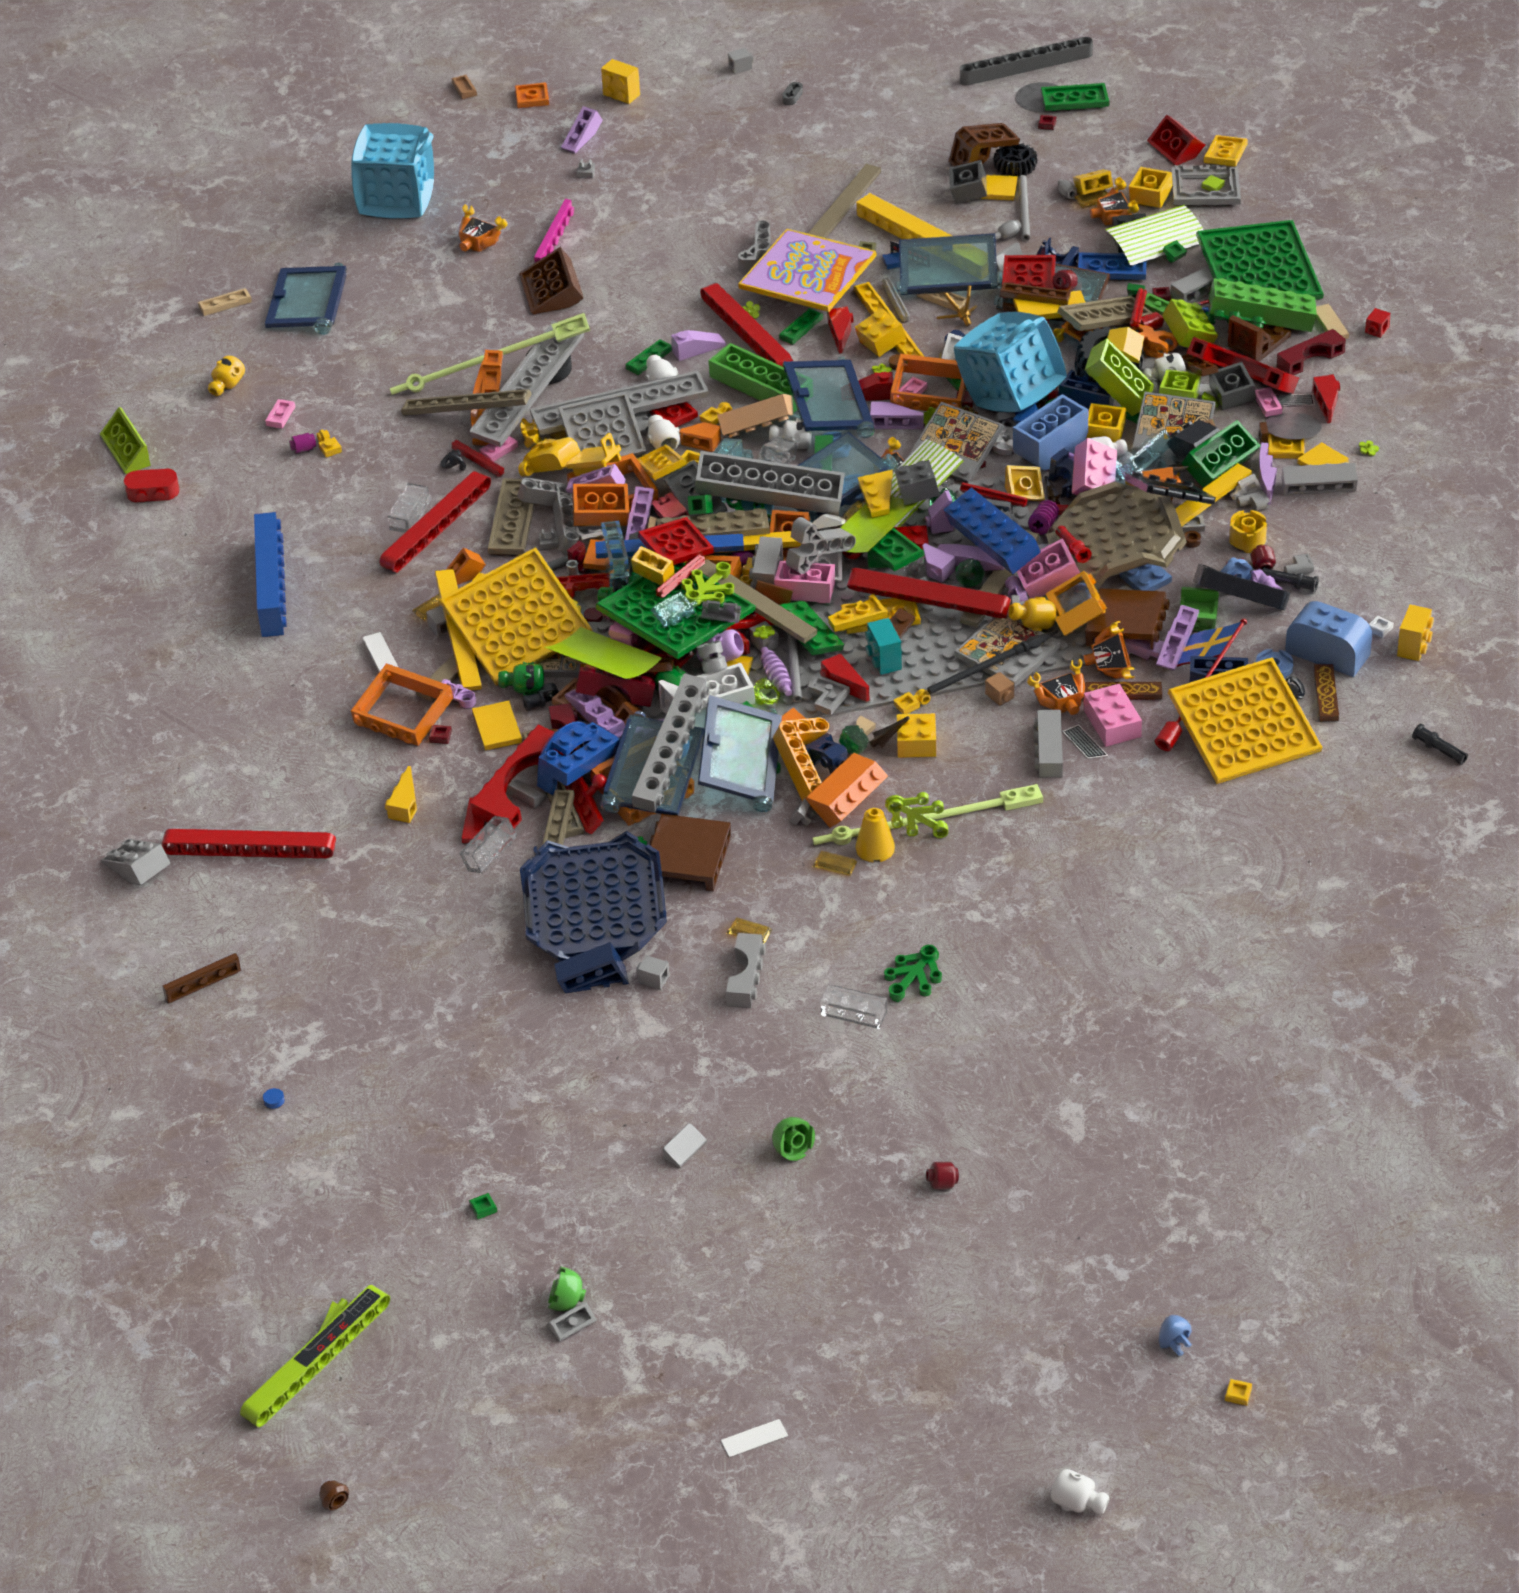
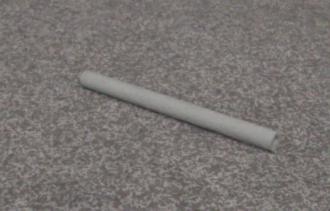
M1021 175L1018 178L1022 240L1028 241L1030 240L1027 178Z
M787 633L793 701L798 703L802 701L797 639Z

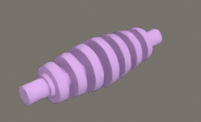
M767 647L761 648V661L768 679L779 692L784 693L785 696H790L792 694V683L786 666L774 651L768 650Z

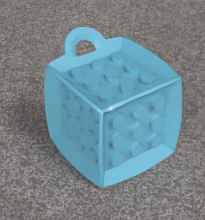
M400 123L366 124L362 128L356 140L351 161L352 188L359 214L381 218H416L423 215L429 203L434 182V159L431 144L433 134L426 127Z
M1025 312L999 313L971 330L953 348L962 379L976 406L987 410L1021 412L1046 397L1067 377L1059 346L1044 317Z

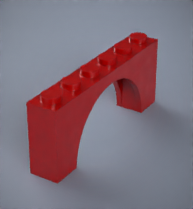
M1193 337L1187 354L1222 367L1242 362L1251 378L1291 394L1294 393L1300 378L1196 337Z
M538 724L534 730L529 732L528 737L518 745L516 751L506 759L505 763L500 769L496 770L489 782H486L482 790L472 798L470 804L474 816L509 833L522 821L520 808L515 806L506 796L508 785L518 773L528 767L538 765V757L554 731ZM577 747L573 749L570 754L574 753L577 750ZM556 750L558 754L565 756L563 753Z

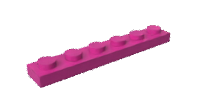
M571 199L563 201L534 256L535 263L553 252L555 245H558L565 226H568L569 219L574 214Z

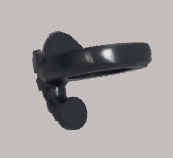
M458 449L457 451L449 452L440 463L444 469L452 468L459 464V470L464 471L466 469V464L461 458V452Z
M1288 677L1286 682L1295 699H1302L1305 695L1304 685L1297 677Z

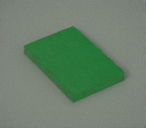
M894 527L868 551L894 572L925 556L924 550Z

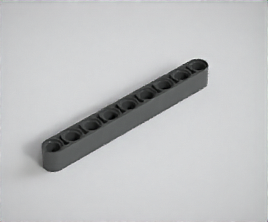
M1080 37L963 64L960 66V83L962 85H972L1089 58L1093 55V39L1090 37Z

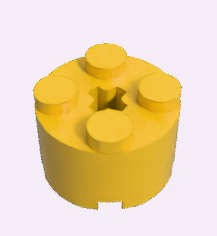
M1243 510L1236 512L1231 517L1229 543L1243 550L1245 553H1251L1256 546L1266 543L1267 522L1262 513L1250 510V513H1244Z

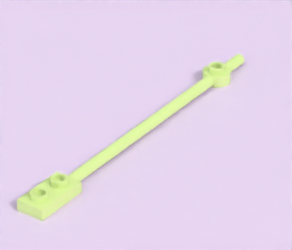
M582 313L551 324L552 331L499 350L503 351V355L554 337H556L557 342L588 332L590 328L585 314ZM484 355L423 377L419 374H411L407 378L406 383L390 388L391 394L394 395L408 389L412 392H419L427 382L481 364L484 360ZM415 382H419L418 386L413 385Z
M1038 784L1002 791L1000 792V798L945 809L940 814L928 813L924 815L936 820L1002 805L1006 811L1043 803V796ZM903 818V826H907V818ZM891 821L887 822L889 829H894ZM838 826L833 829L832 834L813 837V844L818 845L833 841L838 845H846L851 842L852 837L858 836L860 828L850 829L847 826Z

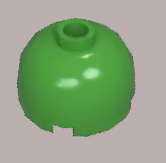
M798 1117L782 1119L775 1126L772 1133V1143L776 1152L791 1161L804 1158L806 1154L803 1153L807 1152L808 1148L812 1149L815 1141L814 1128L807 1121Z
M560 1266L556 1273L560 1277L553 1282L548 1300L550 1304L548 1309L565 1312L575 1308L578 1301L583 1302L586 1290L582 1289V1279L575 1271Z

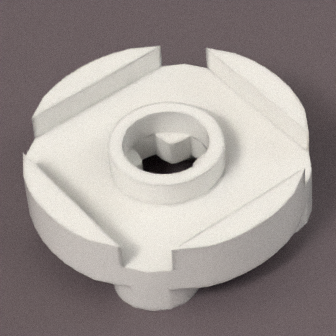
M1003 425L1004 429L992 448L997 454L1012 455V452H1014L1013 428Z

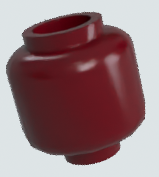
M1065 269L1056 272L1052 282L1055 289L1072 291L1077 286L1078 278L1075 272Z
M1260 544L1251 551L1250 557L1255 570H1263L1264 567L1273 569L1276 565V558L1272 547Z
M936 1161L931 1164L930 1169L926 1170V1181L930 1182L933 1189L949 1190L958 1183L959 1171L952 1162Z

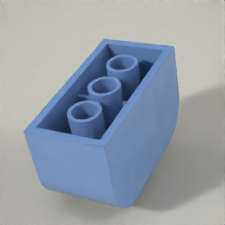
M1060 395L1013 427L1014 453L1040 467L1042 470L1050 469L1052 456L1063 448L1067 449L1070 453H1074L1075 446L1086 439L1089 410L1065 395Z
M1312 601L1304 606L1288 627L1285 651L1316 664H1333L1335 671L1354 677L1371 655L1372 630L1367 621L1356 614L1322 602Z

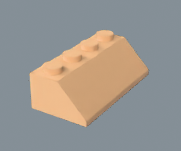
M781 394L717 415L722 434L733 438L739 436V432L742 431L749 433L755 431V427L761 425L762 428L773 425L772 422L776 420L779 422L789 420L788 417L793 415L792 395Z

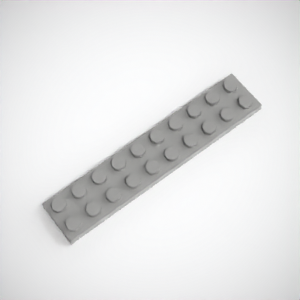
M551 324L549 325V327L546 329V331H545L544 333H547V332L553 330ZM584 333L557 342L556 337L535 344L500 390L530 389L531 396L527 404L522 406L486 408L470 429V437L501 447L582 340Z
M693 371L530 409V415L539 429V435L565 430L558 411L559 406L627 391L635 414L708 397L709 391L699 371Z

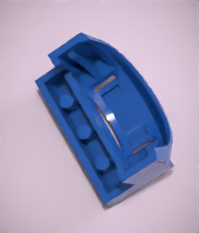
M576 721L565 725L550 736L538 757L537 786L553 796L554 791L557 790V780L568 786L597 765L615 755L621 739L594 722L587 725ZM584 742L583 747L570 754L573 749ZM556 750L563 753L565 756L558 754Z

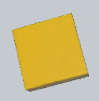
M1230 1379L1225 1401L1247 1406L1252 1391V1384Z

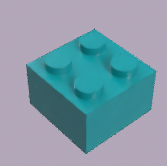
M885 618L867 623L865 637L868 645L865 648L867 655L872 658L873 667L878 669L880 675L902 670L901 640L890 619Z

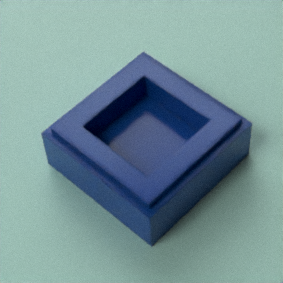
M899 252L882 255V260L887 269L900 267Z

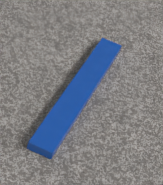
M743 534L704 536L714 547V552L744 551ZM640 539L595 542L596 559L633 557L641 546L647 548Z

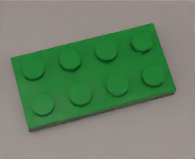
M1105 83L1041 87L1045 111L1109 107L1110 101Z
M805 601L780 605L817 629L816 636L806 643L801 642L812 655L843 650L844 643Z

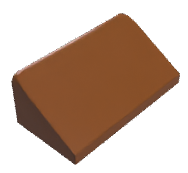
M760 580L757 581L755 588L756 591L778 605L790 603L794 591Z

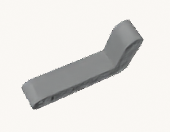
M524 478L517 497L524 502L553 506L559 548L562 552L567 553V550L576 544L580 537L578 526H573L572 493H567V484Z

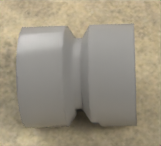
M720 640L708 642L697 647L699 657L703 658L701 664L704 673L715 672L727 667L725 656L721 655L723 648Z

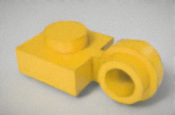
M727 402L720 403L717 409L710 407L699 415L700 421L717 425L719 423L717 415L731 411L732 407Z
M321 429L316 433L319 449L326 458L342 452L341 445L335 437L330 438L328 430Z
M749 557L747 564L743 565V576L739 579L748 586L753 582L749 578L750 568H753L752 558Z
M919 689L914 696L907 692L894 699L893 702L894 706L902 714H909L920 708V704L925 705L929 703L931 696L926 689Z

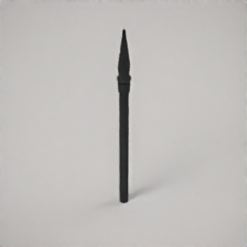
M1055 630L1031 636L1026 641H1022L1001 654L928 687V693L933 694L1014 655L1037 648L1059 631Z

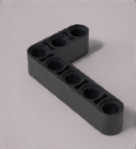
M1198 564L1193 582L1200 586L1284 611L1291 594L1288 591L1227 574L1202 564Z

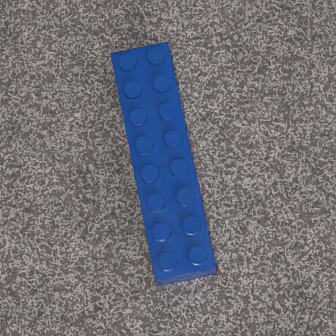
M276 512L254 514L257 612L261 636L284 635V627H287L286 616H283L287 615L286 605L284 604L286 603V595L283 592L286 591L285 580H283L285 579V571L282 568L285 567L284 556H282L284 555L283 533L279 531L281 530V520L277 519Z

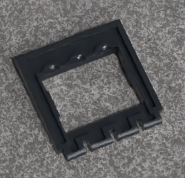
M1133 471L1132 474H1125V481L1151 494L1212 505L1215 503L1216 497L1194 486V482L1183 480V483L1177 482V479L1166 477V480L1160 479V476L1153 474L1146 477L1143 476V473Z

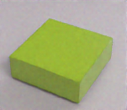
M1210 175L1202 182L1201 188L1210 192L1219 191L1225 185V181Z

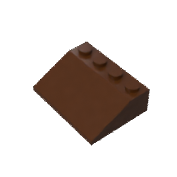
M561 247L519 273L528 305L533 315L570 308L584 299L572 260Z

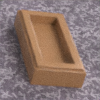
M467 75L451 78L453 86L462 99L477 96V90Z

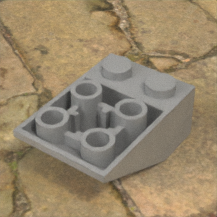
M134 839L123 841L119 848L109 851L106 854L107 856L101 859L102 863L124 879L139 885L171 864L161 844Z

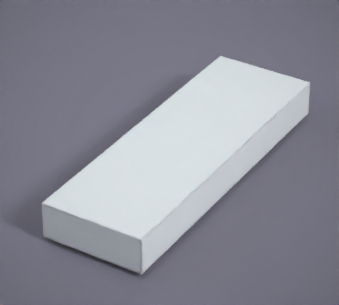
M381 632L363 637V642L378 672L381 671L386 663L398 667Z

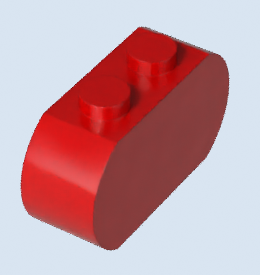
M170 468L135 470L129 472L124 477L126 496L134 503L172 500L180 491L177 474Z

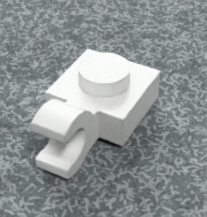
M1252 474L1238 481L1239 486L1231 490L1229 494L1234 501L1238 496L1262 490L1255 474Z

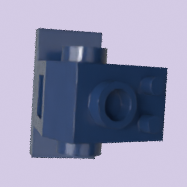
M1049 237L1048 241H1043V245L1040 246L1036 254L1056 255V264L1075 267L1079 259V247L1072 246L1068 253L1059 254L1051 247V238Z
M1065 448L1051 457L1049 479L1054 482L1060 477L1068 481L1061 488V498H1069L1072 495L1074 461L1069 458V451Z
M828 733L805 746L813 765L820 762L824 768H828L830 774L847 759L848 752L845 746L834 742L832 735Z

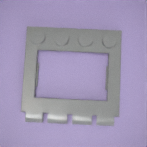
M1175 165L1174 168H1171L1174 205L1233 206L1241 204L1238 167L1222 165V167H1219V165H1206V167H1203V165H1189V167H1186V165ZM1210 175L1217 178H1229L1231 191L1224 193L1219 191H1211L1209 193L1194 191L1193 193H1187L1181 190L1182 178H1208Z

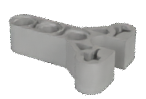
M762 220L755 224V244L738 254V269L741 273L747 274L772 246L770 223L768 221Z
M799 517L793 523L791 538L800 542L801 546L788 549L786 564L798 573L805 574L822 554L851 550L856 543V538L842 528L817 531L815 524L803 517Z

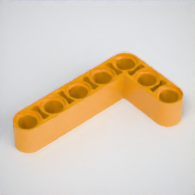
M823 718L782 721L773 736L777 749L802 801L822 783L804 744H810L827 733L829 723Z

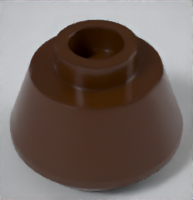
M335 1480L323 1483L319 1492L323 1508L326 1510H337L342 1507L348 1500L349 1488Z

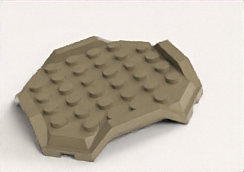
M1115 481L1079 493L1045 534L1050 545L1060 540L1055 534V530L1057 529L1060 532L1057 527L1063 525L1076 540H1081L1085 547L1091 550L1092 556L1086 563H1079L1075 556L1072 555L1080 572L1085 571L1093 575L1096 580L1094 584L1096 590L1108 577L1146 564L1167 568L1174 559V553L1176 551L1180 552L1187 543L1170 497L1151 494L1136 486ZM1083 580L1082 582H1080V583H1078V584H1086V583H1085V581Z

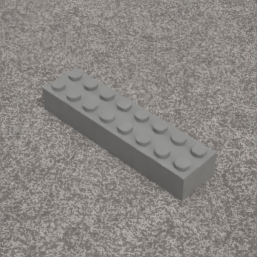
M700 451L694 493L712 494V496L839 515L845 473Z

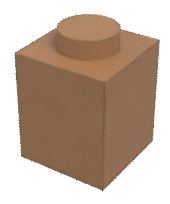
M999 672L985 680V694L1000 706L1014 698V683Z

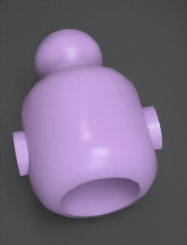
M733 629L719 632L707 641V643L721 641L723 648L721 655L725 656L726 662L739 658L744 651L743 640L740 634ZM696 649L697 657L702 662L703 658L699 657L698 649Z

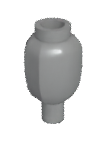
M1059 179L1057 182L1059 192L1067 199L1075 198L1077 195L1076 186L1068 180Z
M1009 220L1003 223L998 228V232L995 233L996 240L999 238L1009 239L1015 236L1019 229H1021V223L1018 220Z

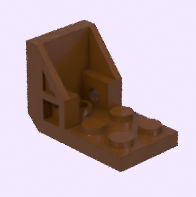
M1004 123L962 126L955 133L948 162L955 167L981 160L983 165L989 159L991 147L1019 145L1020 138Z
M1234 315L1229 318L1227 346L1259 362L1291 337V331L1280 326L1265 324L1262 329Z

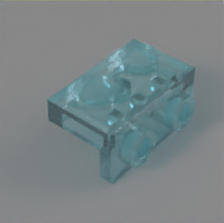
M680 591L655 605L651 611L665 628L671 624L673 626L676 625L683 617L688 618L693 615L698 603L696 600L690 603Z

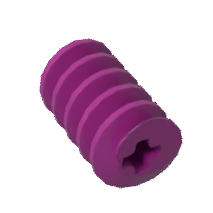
M1050 500L1039 503L1028 520V525L1032 532L1039 535H1044L1048 532L1058 517L1059 508L1056 503Z

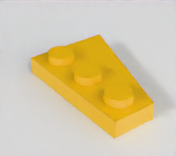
M893 469L858 477V484L872 518L890 514Z
M872 594L868 596L869 600L865 602L860 600L855 603V607L851 609L844 608L828 616V623L834 632L844 631L848 628L859 627L869 622L888 618L887 611L877 597Z

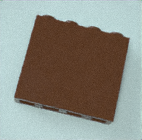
M1100 588L1098 594L1107 609H1105L1106 612L1104 614H1100L1088 621L1085 629L1086 646L1092 647L1091 645L1095 644L1094 638L1103 629L1109 627L1114 622L1120 621L1118 628L1120 630L1124 629L1122 632L1124 639L1150 640V649L1153 650L1155 643L1159 642V632H1162L1163 621L1166 620V610H1169L1170 601L1166 598V591Z
M661 814L660 820L655 823V834L651 835L650 846L659 851L662 876L702 881L706 883V891L714 892L731 840V822Z

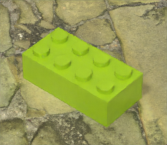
M1105 339L1091 349L1085 368L1088 375L1093 377L1122 407L1126 408V411L1131 416L1140 412L1144 393H1152L1154 384L1108 339Z

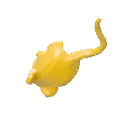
M522 418L520 428L525 439L524 445L526 448H530L531 445L541 441L538 433L539 429L536 427L534 419L532 423H529L525 418Z

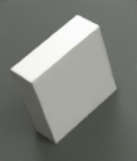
M1377 616L1369 623L1372 633L1382 638L1393 628L1394 624L1380 616Z

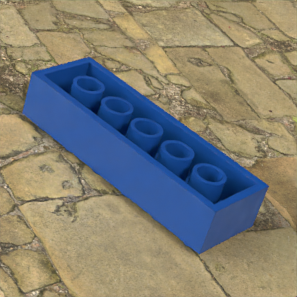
M970 488L944 509L949 523L1012 575L1041 553L1035 538L973 488Z

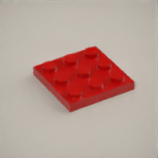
M1004 255L1002 285L1003 282L1054 289L1052 280L1055 274L1056 255Z
M687 517L638 531V538L649 550L672 560L673 565L692 560L697 555L703 557L714 552V547Z

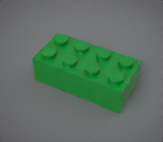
M1236 420L1190 451L1181 464L1188 466L1186 468L1187 471L1204 488L1237 463L1242 465L1251 459L1261 445Z

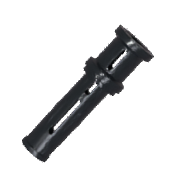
M1265 567L1262 570L1266 576L1273 577L1275 582L1294 585L1296 589L1304 588L1315 593L1318 588V576L1310 577L1305 576L1303 573L1296 575Z
M1422 723L1414 729L1412 734L1414 740L1418 739L1425 743L1426 747H1433L1461 765L1466 762L1468 754L1440 738L1437 732H1431Z

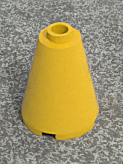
M879 808L866 810L855 844L857 855L862 860L874 862V860L879 859L880 862L885 861L894 853L895 843L884 812Z

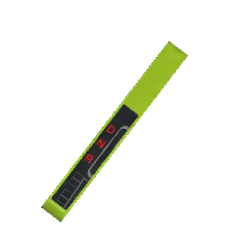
M374 1285L367 1286L245 1401L241 1407L240 1415L257 1427H262L388 1307L390 1295Z

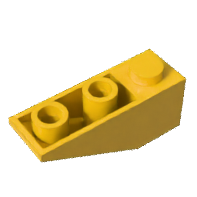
M408 766L405 772L401 774L400 781L397 786H394L390 799L386 800L385 810H387L388 819L410 823L417 811L411 766Z

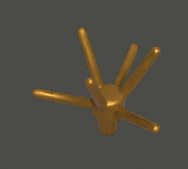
M968 286L965 307L959 308L945 292V297L956 309L957 314L937 316V319L959 318L964 321L966 327L972 324L969 318L971 316L970 313L977 308V305H974L969 309L971 286Z

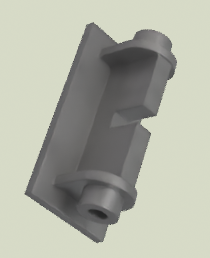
M703 601L702 619L739 623L741 606H738L737 603L724 602L723 608H720V602Z

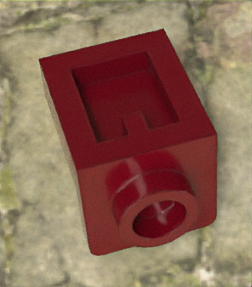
M578 541L567 550L568 561L576 560L578 562V572L585 573L589 570L588 568H583L586 556L585 544Z

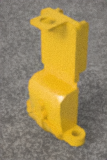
M607 433L600 440L602 447L585 448L580 451L577 442L572 438L566 437L558 440L545 438L533 446L524 456L523 461L519 464L518 471L522 477H527L536 472L568 468L573 469L575 476H580L606 467V463L619 462L621 460L619 453L621 447L620 445H615L611 433ZM607 439L610 441V446H606Z

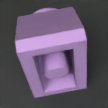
M949 490L944 491L928 508V516H925V522L927 527H930L932 534L953 531V526L949 523L944 509L952 503Z
M924 543L923 550L925 556H923L926 574L928 577L943 583L955 571V557Z

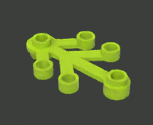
M727 562L717 563L716 573L706 582L703 580V572L701 570H693L692 580L683 579L681 582V588L686 591L683 597L684 603L691 607H695L707 600L717 601L722 604L724 602V593L728 595L734 593L735 586L729 582L720 585L714 584L730 575L731 565ZM693 581H696L697 590H693Z
M920 792L917 794V797L912 798L892 795L885 800V807L893 816L891 818L893 828H901L903 826V818L900 816V812L907 815L908 825L906 826V832L908 836L914 837L918 834V826L915 824V819L932 828L933 835L936 838H944L949 833L948 825L944 821H935L924 815L928 813H942L944 811L942 801H934L930 806L909 807V805L928 804L929 797L926 792Z

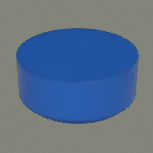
M277 1088L267 1090L263 1094L264 1105L270 1109L281 1107L285 1101L283 1091Z

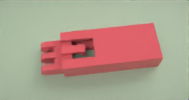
M671 492L664 495V497L658 498V501H652L654 511L661 519L664 517L689 516L687 509Z

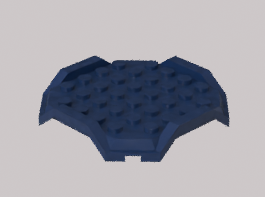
M628 831L623 832L609 842L572 847L547 840L538 849L536 856L532 860L529 858L520 867L526 939L558 961H563L611 942L621 960L624 961L639 952L667 923L659 851L648 844L644 845L638 841L636 836Z

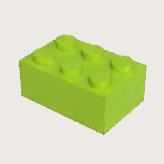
M1181 299L1170 300L1162 316L1179 345L1189 348L1193 337L1214 344L1218 334L1208 320V316L1202 310V307L1197 303H1187Z
M1166 369L1159 388V394L1197 399L1201 376L1196 373Z

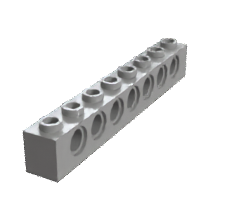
M683 674L632 794L633 807L655 812L657 807L661 806L664 798L663 792L668 790L670 785L669 778L676 771L677 759L682 757V747L688 743L690 728H694L696 714L701 712L703 698L706 699L709 688L706 687V679Z

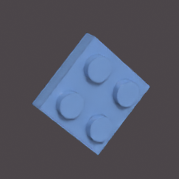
M1146 564L1120 573V578L1134 590L1155 591L1172 582V576L1160 566Z

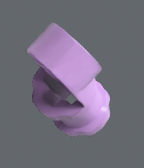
M1261 569L1250 572L1252 574L1251 581L1282 590L1279 585L1275 584L1274 578L1266 576Z
M1016 575L1008 577L1005 581V586L1009 589L1008 596L1011 599L1012 595H1019L1020 602L1028 600L1026 590L1021 587L1022 582Z
M444 679L441 682L451 686L453 700L458 701L462 708L475 706L476 698L473 691L465 689L463 685L453 684L450 680Z

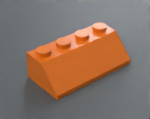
M853 753L805 799L831 828L841 822L888 775L876 761Z

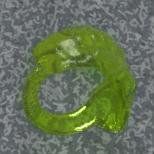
M760 678L756 681L754 695L758 706H762L764 703L775 704L779 701L780 691L773 686L770 680ZM761 689H773L776 692V698H768L760 692Z

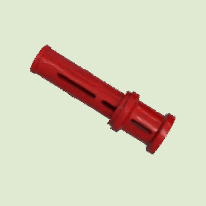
M1058 526L1057 528L1060 532L1056 529L1055 534L1060 539L1063 538L1065 544L1069 547L1070 553L1076 557L1079 563L1088 562L1092 556L1091 550L1085 547L1081 540H1076L1065 526Z

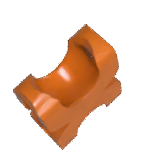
M1139 324L1138 328L1132 327V330L1136 332L1140 330L1139 334L1144 336L1142 349L1147 356L1154 358L1163 357L1164 353L1168 354V351L1174 350L1179 344L1173 333L1162 330L1154 331L1152 327ZM1171 339L1173 345L1167 344L1165 340Z

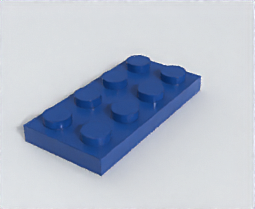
M1079 252L1078 268L1109 273V279L1146 280L1147 261L1130 266L1125 253Z

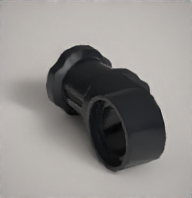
M547 683L535 694L522 695L525 710L530 711L531 708L537 706L544 707L546 705L545 702L552 701V698L559 692L556 684Z

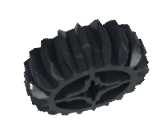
M1022 143L1010 147L999 146V149H996L993 162L994 168L997 169V172H1001V175L1027 176V173L1031 174L1035 170L1038 158L1033 147Z

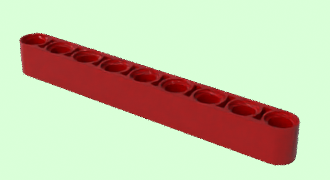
M713 283L700 289L703 301L760 357L782 367L784 361H793L791 355L718 283Z
M476 471L470 473L383 552L379 560L380 566L396 573L399 572L488 491L491 486V478Z
M861 568L851 569L847 584L849 589L857 592L996 618H1006L1011 601L1005 595Z
M168 829L164 832L161 845L168 855L327 859L333 856L336 837L328 832Z

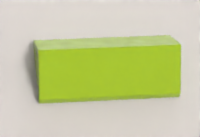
M118 407L101 431L100 436L123 471L128 474L131 471L140 470L151 465L147 445L123 409Z

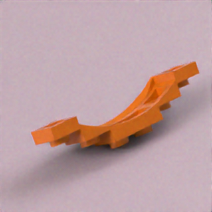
M485 349L484 360L480 365L473 394L500 391L503 351ZM486 409L470 411L471 427L474 426ZM476 438L472 439L473 445L486 446L490 444Z

